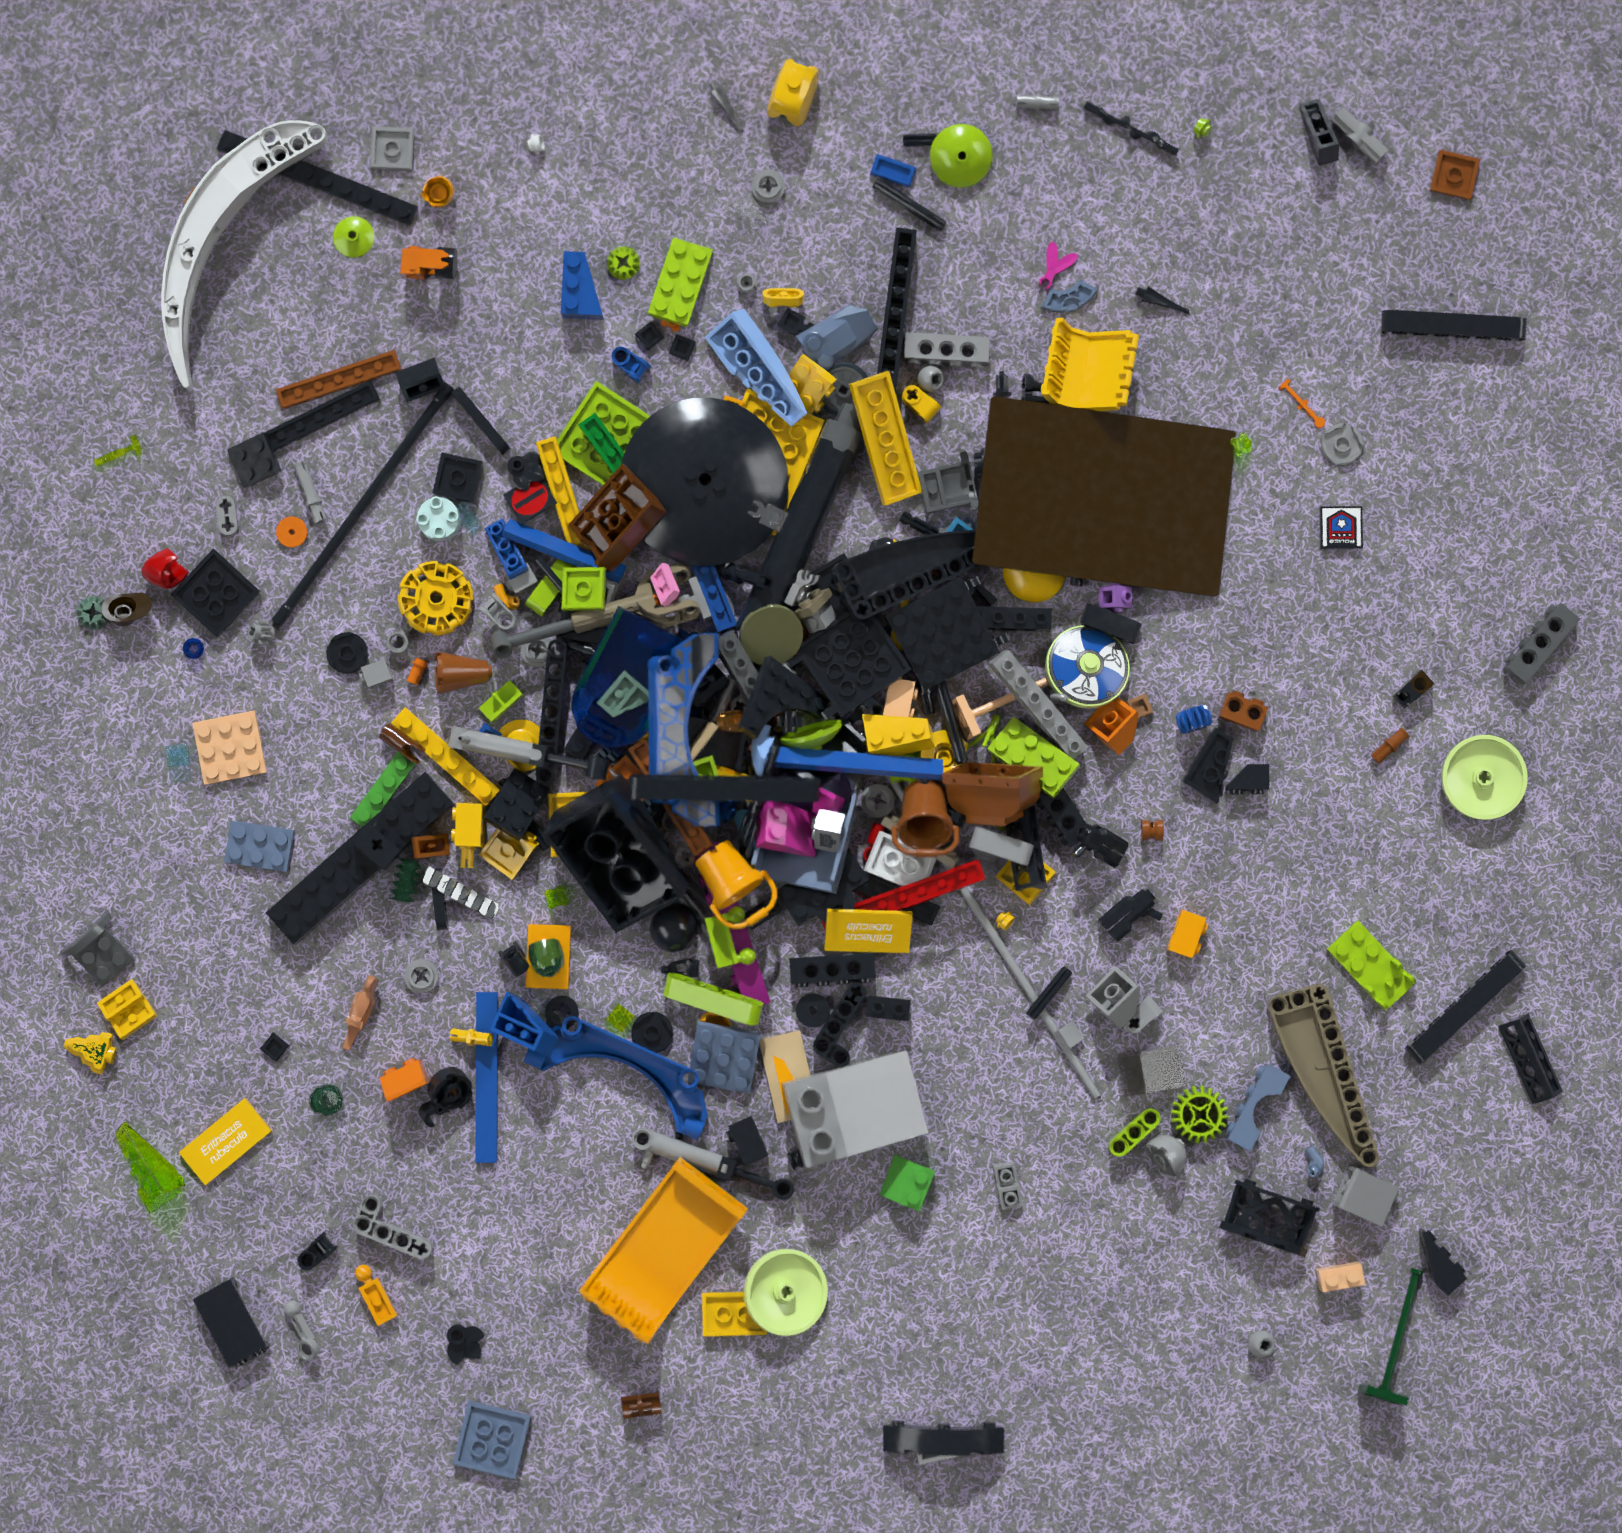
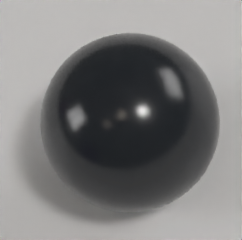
M668 905L654 914L650 922V936L657 947L666 952L674 953L687 949L693 943L697 934V923L694 916L689 910L679 905Z

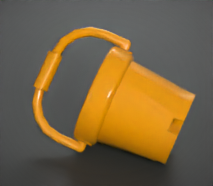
M727 840L715 846L716 849L705 853L695 862V865L714 896L710 909L716 918L726 927L742 929L749 925H754L768 915V912L776 903L777 888L766 870L759 871L753 869L732 845L730 840ZM765 878L772 890V899L769 905L747 918L741 924H733L726 921L718 910L725 909L745 897L759 886Z

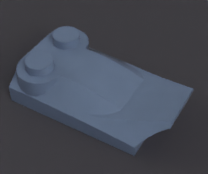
M849 304L796 337L805 354L823 369L829 370L835 362L869 342L878 329L866 308H858Z

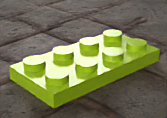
M673 237L648 310V316L688 328L713 249Z
M1015 717L1009 721L987 748L988 752L1005 764L1043 767L1040 789L1053 799L1080 768L1078 762Z

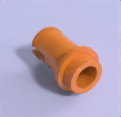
M416 658L415 661H412L414 664L406 681L419 686L424 670L428 668V662Z

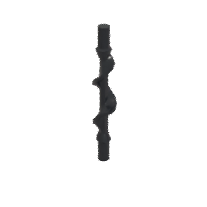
M1088 101L1083 108L1102 118L1107 125L1116 123L1128 129L1131 138L1134 140L1143 137L1155 143L1160 150H1164L1174 156L1180 150L1167 143L1166 140L1161 139L1157 132H1143L1131 126L1129 116L1118 119L1107 113L1103 108Z

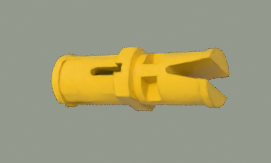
M452 1028L450 1034L458 1036H449L451 1042L466 1043L469 1046H474L475 1044L491 1046L494 1039L492 1033L477 1032L475 1029L467 1031Z

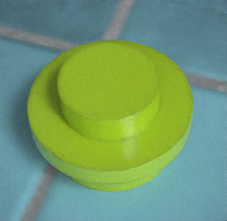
M1203 118L1198 120L1193 129V133L1196 134L1197 138L1201 139L1203 136H1208L1212 129L1211 121Z

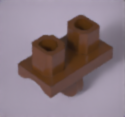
M659 1392L620 1397L623 1419L662 1414Z

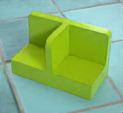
M509 680L496 693L493 692L492 696L479 709L494 724L524 695Z

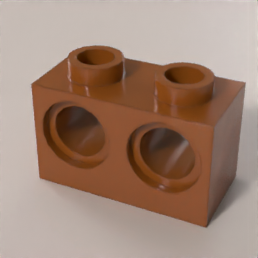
M1238 691L1228 692L1224 698L1218 718L1255 732L1260 731L1268 707L1264 706L1265 702L1256 698H1252V701L1244 698L1245 695ZM1230 701L1238 703L1239 709L1237 712L1230 711L1228 707ZM1251 708L1258 711L1259 716L1256 720L1251 719L1248 715V711Z

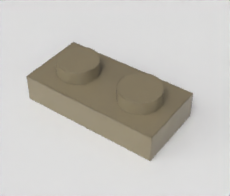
M829 588L824 590L816 589L809 593L808 599L799 603L800 607L794 613L799 620L812 616L833 594Z

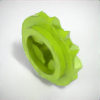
M627 246L617 247L610 252L607 258L608 271L617 279H630L639 271L640 258L634 249ZM628 257L627 263L630 268L624 265L619 268L620 262L618 258L624 260Z

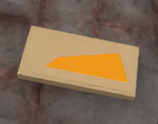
M800 1030L760 1039L759 1041L778 1123L791 1120L782 1082L810 1075Z

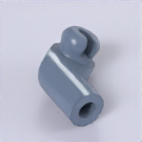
M1311 1145L1304 1150L1310 1158L1307 1173L1311 1178H1316L1322 1173L1324 1160L1315 1147Z

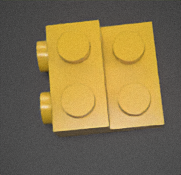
M805 354L799 358L789 373V377L802 400L807 414L818 413L825 404L822 402L825 396L828 398L835 390L833 385L837 379Z
M496 828L479 853V856L513 880L539 843L536 841V836L531 832L527 831L521 840L517 841Z

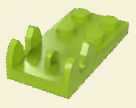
M1359 920L1353 923L1327 948L1330 954L1384 1011H1387L1417 983L1416 979L1403 969L1402 964L1386 951Z

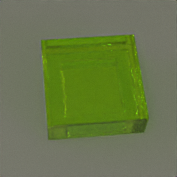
M618 1003L606 1018V1021L623 1033L635 1015Z

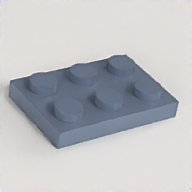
M231 820L224 862L288 872L295 830Z

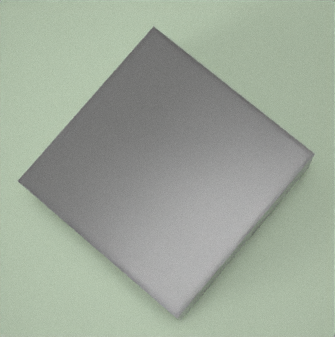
M1074 1021L1069 1022L1055 1032L1066 1050L1084 1039Z

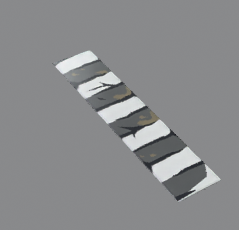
M430 866L421 880L425 884L492 920L499 909L498 903Z

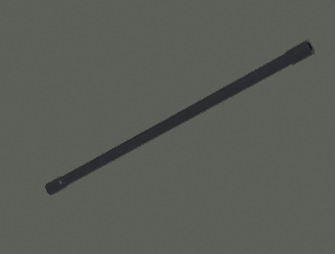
M444 382L446 388L437 391L426 410L289 598L278 609L271 619L281 627L283 626L294 607L436 412L447 401L451 392L455 390L449 384Z

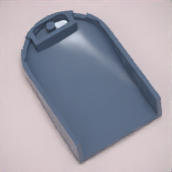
M781 771L777 777L789 776L784 771ZM840 772L821 787L846 799L840 814H844V829L838 852L816 849V856L813 858L756 847L751 862L753 869L759 871L766 870L771 879L776 882L837 894L856 806L855 784L850 775L844 772ZM782 802L818 815L812 812L814 802Z

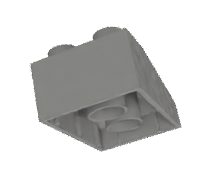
M907 1050L782 1082L803 1166L806 1168L928 1134Z

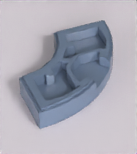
M1081 280L1068 290L1058 291L1050 289L1041 308L1057 313L1074 311L1088 303L1098 289Z

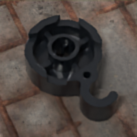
M446 1067L439 1070L430 1079L427 1090L430 1101L422 1104L419 1108V1115L428 1127L435 1126L430 1118L431 1115H442L458 1107L462 1109L473 1096L471 1091L472 1083L461 1069Z

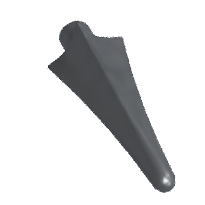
M716 80L712 81L709 84L713 90L711 95L727 113L739 132H743V127L733 110L724 85L719 86Z

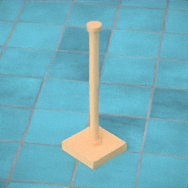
M1047 677L1035 682L1040 689L1050 685ZM1009 693L973 710L970 709L964 694L953 699L952 705L955 716L966 740H971L981 733L976 723V717L1016 700L1013 694Z

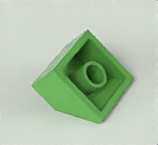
M894 1155L880 1195L920 1211L935 1170Z

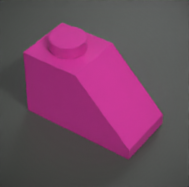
M820 787V801L813 803L812 812L818 814L820 809L840 813L846 799Z

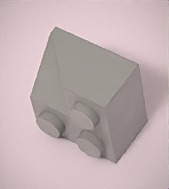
M1115 966L1085 996L1118 1029H1121L1136 1013L1140 987Z

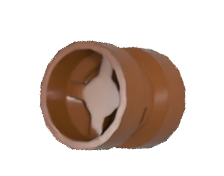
M1141 820V841H1148L1149 839L1163 841V820H1156L1155 822Z

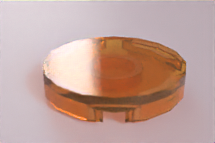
M722 712L716 717V726L725 731L742 732L738 729L743 712Z

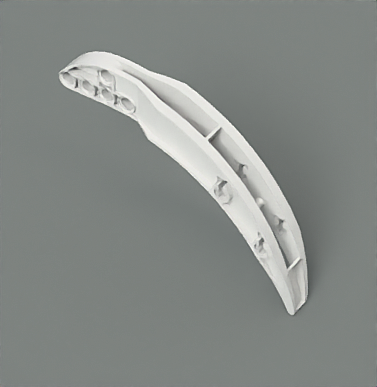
M290 120L272 124L255 133L210 168L194 189L178 218L164 265L161 309L169 354L180 382L188 391L193 389L189 364L190 316L196 288L205 263L224 229L262 184L290 165L327 144L328 135L319 124ZM322 132V137L319 140L312 139L314 133ZM269 135H275V140L272 143L266 142V138ZM297 143H304L303 149L299 151L294 150ZM279 153H286V157L282 161L276 160ZM267 163L268 167L265 171H258L260 164ZM188 249L193 250V252H192V253H193V257L191 256V254L189 253V251L187 252L186 250H188ZM172 306H175V307L178 308V309H177V313H176L175 310L172 308Z

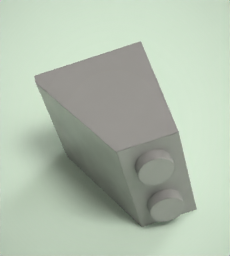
M1349 1165L1332 1205L1383 1227V1224H1387L1391 1217L1389 1210L1392 1204H1396L1400 1196V1192H1398L1399 1187Z

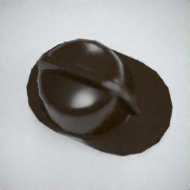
M144 593L117 594L105 599L102 603L101 611L106 619L112 621L117 626L125 627L133 624L135 620L146 616L151 610L152 601Z

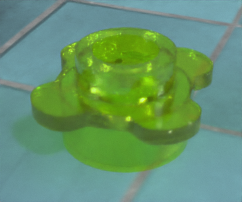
M1241 433L1237 438L1233 437L1230 441L1234 447L1236 457H1242L1244 453H1250L1252 450V441L1245 433Z
M557 886L556 889H547L544 895L547 897L550 909H555L556 906L567 905L568 899L565 898V888L563 886Z

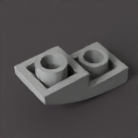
M1014 1161L993 1165L1002 1210L1023 1206Z

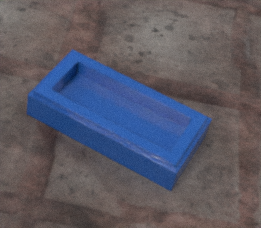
M877 154L870 175L909 188L916 167Z

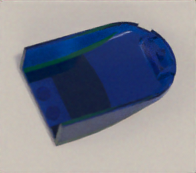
M618 605L573 691L571 710L576 725L583 735L596 744L614 748L635 743L645 736L649 731L648 702L615 717L610 716L596 703L623 671H626L648 690L649 660L654 656H671V649L685 640ZM661 662V663H660V669L662 670V668H663V663Z

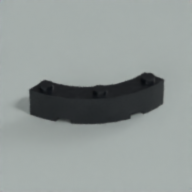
M893 1420L892 1424L883 1425V1451L902 1454L917 1452V1455L971 1456V1453H980V1455L1004 1453V1427L996 1426V1422H983L982 1426L951 1427L950 1423H938V1426H919L905 1424L903 1420Z

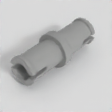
M1036 94V96L1017 95L1016 108H1032L1035 111H1039V109L1058 110L1059 97L1040 96V94Z

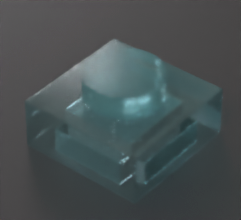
M187 743L165 746L169 768L190 765Z

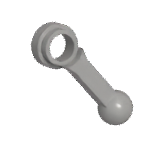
M417 607L413 608L415 616L420 613ZM408 620L401 630L391 633L387 638V646L394 653H401L408 646L407 635L412 629L407 623ZM395 636L402 637L404 640L403 646L395 648L391 644L392 638Z
M294 1300L288 1301L284 1305V1313L290 1317L301 1338V1341L297 1344V1352L303 1360L310 1361L317 1356L319 1351L318 1344L313 1340L315 1336L310 1331L301 1313L300 1304ZM307 1345L310 1346L312 1352L308 1350Z

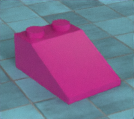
M764 802L762 804L761 816L758 820L759 829L756 835L755 847L814 858L816 856L815 840L811 839L813 832L811 825L813 817H817V815L787 803Z

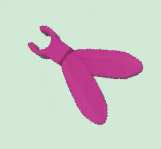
M1050 242L1046 252L1047 272L1040 279L1038 286H1041V282L1045 280L1049 283L1046 291L1049 290L1054 275L1072 266L1077 260L1078 255L1071 253L1058 260V248L1054 242Z

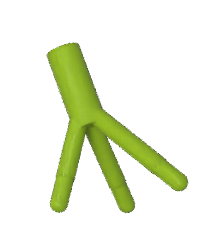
M993 714L987 730L970 742L968 749L984 737L982 747H986L989 739L990 744L994 741V733L1001 719L999 715ZM991 754L992 763L995 764L996 757Z

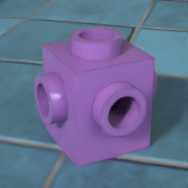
M1110 583V586L1099 587V607L1110 609L1114 613H1124L1123 609L1132 608V587H1125L1123 584Z

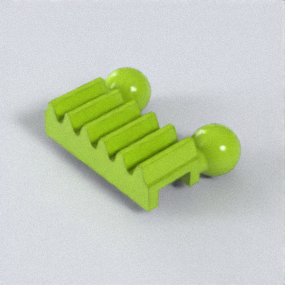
M738 906L732 907L728 913L721 914L726 921L741 923L745 918L744 910ZM716 916L704 919L717 969L741 962L745 965H750L755 961L756 954L751 948H744L736 955L729 927L724 926Z

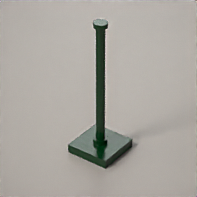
M1414 1268L1410 1270L1412 1274L1382 1384L1378 1388L1367 1384H1360L1358 1388V1393L1402 1406H1407L1409 1397L1391 1392L1390 1384L1419 1278L1423 1275V1271Z

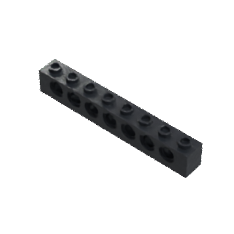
M896 227L877 369V374L885 371L890 372L895 394L917 230Z

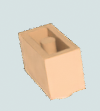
M899 679L888 687L884 716L913 718L914 708L910 707L912 699L916 700L918 688L914 687V681Z
M1358 1261L1316 1269L1319 1290L1322 1292L1365 1285L1362 1264Z

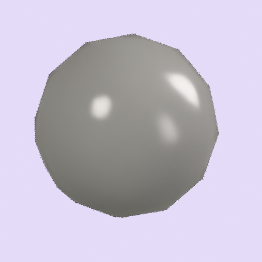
M927 366L919 372L917 380L921 389L926 392H934L942 386L944 377L941 370L937 367Z
M1256 1331L1249 1338V1350L1256 1357H1268L1274 1351L1275 1339L1267 1331Z

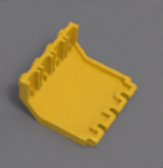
M1056 318L1055 325L1052 328L1051 345L1048 348L1049 357L1045 366V378L1041 386V395L1053 405L1095 411L1120 410L1121 406H1127L1129 390L1127 389L1131 385L1133 374L1131 370L1134 369L1135 351L1138 347L1139 335L1134 334L1131 330L1086 332L1071 327L1064 318Z

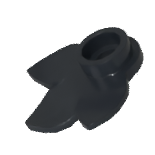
M533 451L526 453L524 456H514L508 461L507 469L513 475L515 486L520 490L527 491L530 482L546 480V474L540 466L542 462L539 452ZM520 463L521 467L516 469L514 465Z
M460 1324L453 1325L448 1329L447 1340L449 1345L447 1354L455 1365H458L464 1356L471 1359H480L481 1347L478 1341L484 1338L485 1334L476 1326L465 1328ZM454 1332H461V1338L456 1339L454 1337Z

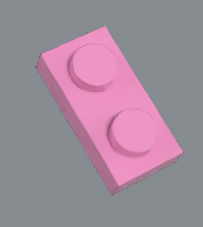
M661 563L650 579L661 605L666 606L677 598L680 591L669 565Z

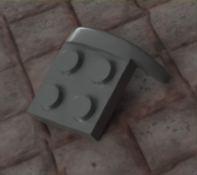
M965 449L959 451L960 463L918 472L927 514L971 504L972 511L978 510L975 482Z
M108 911L104 912L80 937L60 950L64 957L72 955L101 987L134 960L132 954L105 927L111 917Z

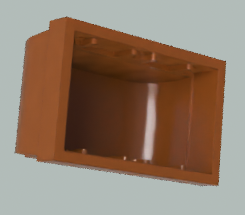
M966 762L942 773L943 784H946L949 804L956 812L966 815V823L1006 826L1023 817V810L1033 806L1039 799L1040 778L1043 777V767Z

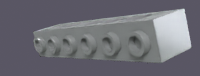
M1001 650L1000 653L987 663L1055 747L1073 760L1088 748L1009 650Z

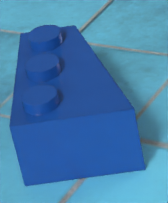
M564 251L561 295L562 318L604 320L585 252Z
M508 991L506 992L490 1031L550 1057L558 1036L523 998Z

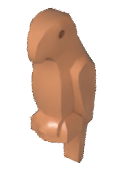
M368 975L363 989L354 996L349 1017H347L345 1022L349 1027L343 1045L345 1050L350 1051L359 1031L363 1030L375 1006L376 999L374 996L379 980L374 976Z

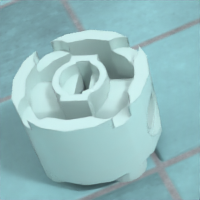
M432 497L425 501L418 510L416 520L419 528L428 538L434 541L450 540L457 535L461 528L460 512L446 498Z

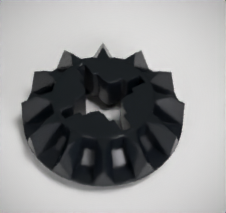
M568 996L552 998L545 1008L546 1020L552 1027L557 1025L562 1028L563 1021L567 1017L573 1016L578 1018L579 1016L578 1005ZM562 1003H564V1009L571 1012V1014L564 1015L562 1022H560V1015L553 1013V1011L560 1010ZM570 1021L567 1024V1029L572 1027L576 1021Z

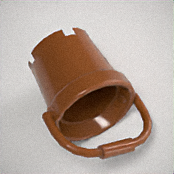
M921 780L910 783L903 792L902 815L899 823L891 828L894 846L900 852L915 856V858H937V856L952 852L958 846L959 827L953 826L951 817L947 813L944 788L928 780V784H921ZM954 831V841L951 846L937 851L936 848L945 845L951 839ZM897 832H898L899 839H900L906 846L915 849V851H914V850H908V849L902 847V846L898 843Z

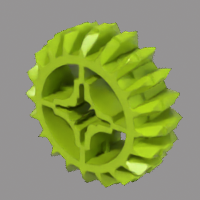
M1202 1085L1199 1087V1092H1197L1195 1086H1192L1191 1094L1187 1089H1184L1186 1097L1178 1094L1177 1098L1181 1100L1180 1104L1175 1101L1172 1103L1178 1107L1177 1110H1171L1172 1114H1177V1117L1171 1118V1121L1179 1122L1174 1129H1183L1179 1134L1181 1137L1188 1133V1141H1191L1193 1136H1195V1143L1200 1142V1137H1202L1204 1143H1207L1208 1135L1212 1140H1215L1216 1137L1213 1132L1216 1131L1221 1135L1222 1131L1218 1129L1219 1125L1222 1127L1227 1126V1124L1221 1122L1222 1118H1229L1228 1115H1222L1223 1111L1228 1110V1107L1220 1106L1225 1100L1223 1098L1218 1101L1216 1100L1220 1095L1218 1092L1211 1096L1213 1089L1210 1087L1206 1093H1204L1205 1088ZM1195 1097L1208 1098L1206 1103H1203L1201 1106H1195L1190 1102ZM1213 1104L1217 1113L1215 1122H1212L1208 1116V1112ZM1185 1106L1191 1112V1118L1186 1125L1183 1120V1109ZM1192 1107L1199 1111L1204 1109L1205 1113L1203 1114L1206 1120L1196 1119V1114ZM1200 1122L1209 1127L1208 1130L1203 1132L1191 1130L1193 1126Z

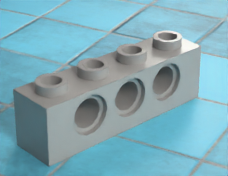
M906 332L904 361H908L910 365H920L921 362H929L930 366H942V363H949L950 367L960 368L963 367V364L971 365V368L983 369L984 366L988 365L990 337ZM924 345L929 346L931 353L924 355L920 352V348ZM949 347L952 350V354L945 356L941 353V349ZM970 348L973 351V355L965 357L962 354V350Z

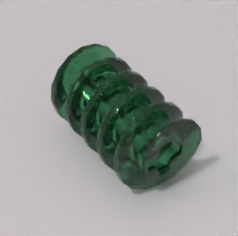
M398 857L397 859L403 863L395 866L400 870V872L393 874L398 880L391 882V884L396 886V889H390L389 891L395 896L388 899L405 903L415 902V899L410 897V895L417 894V891L412 886L419 885L414 878L421 877L416 870L423 869V866L418 864L417 861Z

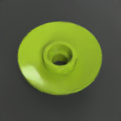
M351 216L344 218L336 225L333 232V243L336 249L346 257H361L372 248L374 243L373 228L368 221L361 217ZM351 232L356 233V237L354 239L349 238V234Z

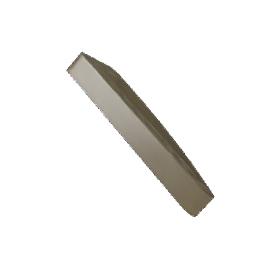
M1312 984L1269 998L1267 1010L1286 1059L1306 1096L1328 1128L1361 1165L1374 1167L1379 1161V1154L1328 988L1323 984ZM1317 987L1318 990L1323 991V994L1320 995V999H1318V997H1314L1313 993L1316 992ZM1297 993L1303 998L1300 1005L1293 1003V996ZM1276 999L1282 1002V1009L1280 1011H1275L1272 1008V1004ZM1322 1008H1326L1329 1011V1017L1325 1020H1322L1319 1016ZM1329 1028L1335 1031V1037L1332 1040H1328L1325 1035ZM1335 1049H1339L1342 1054L1341 1058L1337 1061L1332 1058V1052ZM1342 1069H1345L1348 1073V1077L1344 1081L1338 1078V1073ZM1347 1090H1352L1354 1098L1347 1102L1344 1094ZM1355 1110L1360 1113V1119L1357 1122H1353L1350 1117L1351 1113ZM1360 1131L1366 1133L1367 1137L1364 1142L1357 1140V1134ZM1367 1151H1370L1373 1155L1369 1163H1365L1363 1160V1155Z

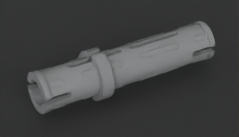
M306 461L294 464L293 467L306 499L305 505L311 512L314 524L326 522L327 518L321 505L322 499L318 497Z

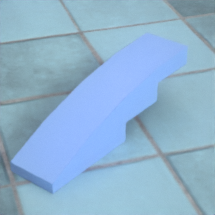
M769 725L764 726L759 738L752 739V762L758 776H762L774 743V738L769 737L771 728Z

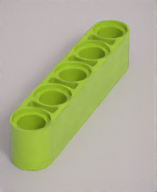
M667 974L663 991L665 997L744 1024H759L763 1007L761 1001L681 974Z

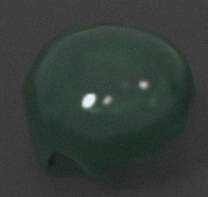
M325 1083L317 1086L310 1094L309 1105L314 1113L318 1112L324 1116H329L340 1110L343 1106L344 1096L337 1086Z

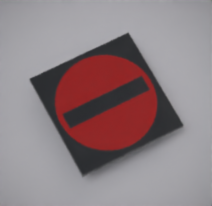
M544 481L530 482L527 491L515 487L503 494L521 525L557 504Z

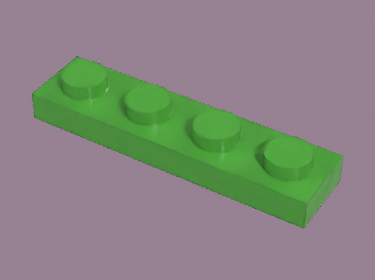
M397 752L350 818L363 827L386 806L416 763Z

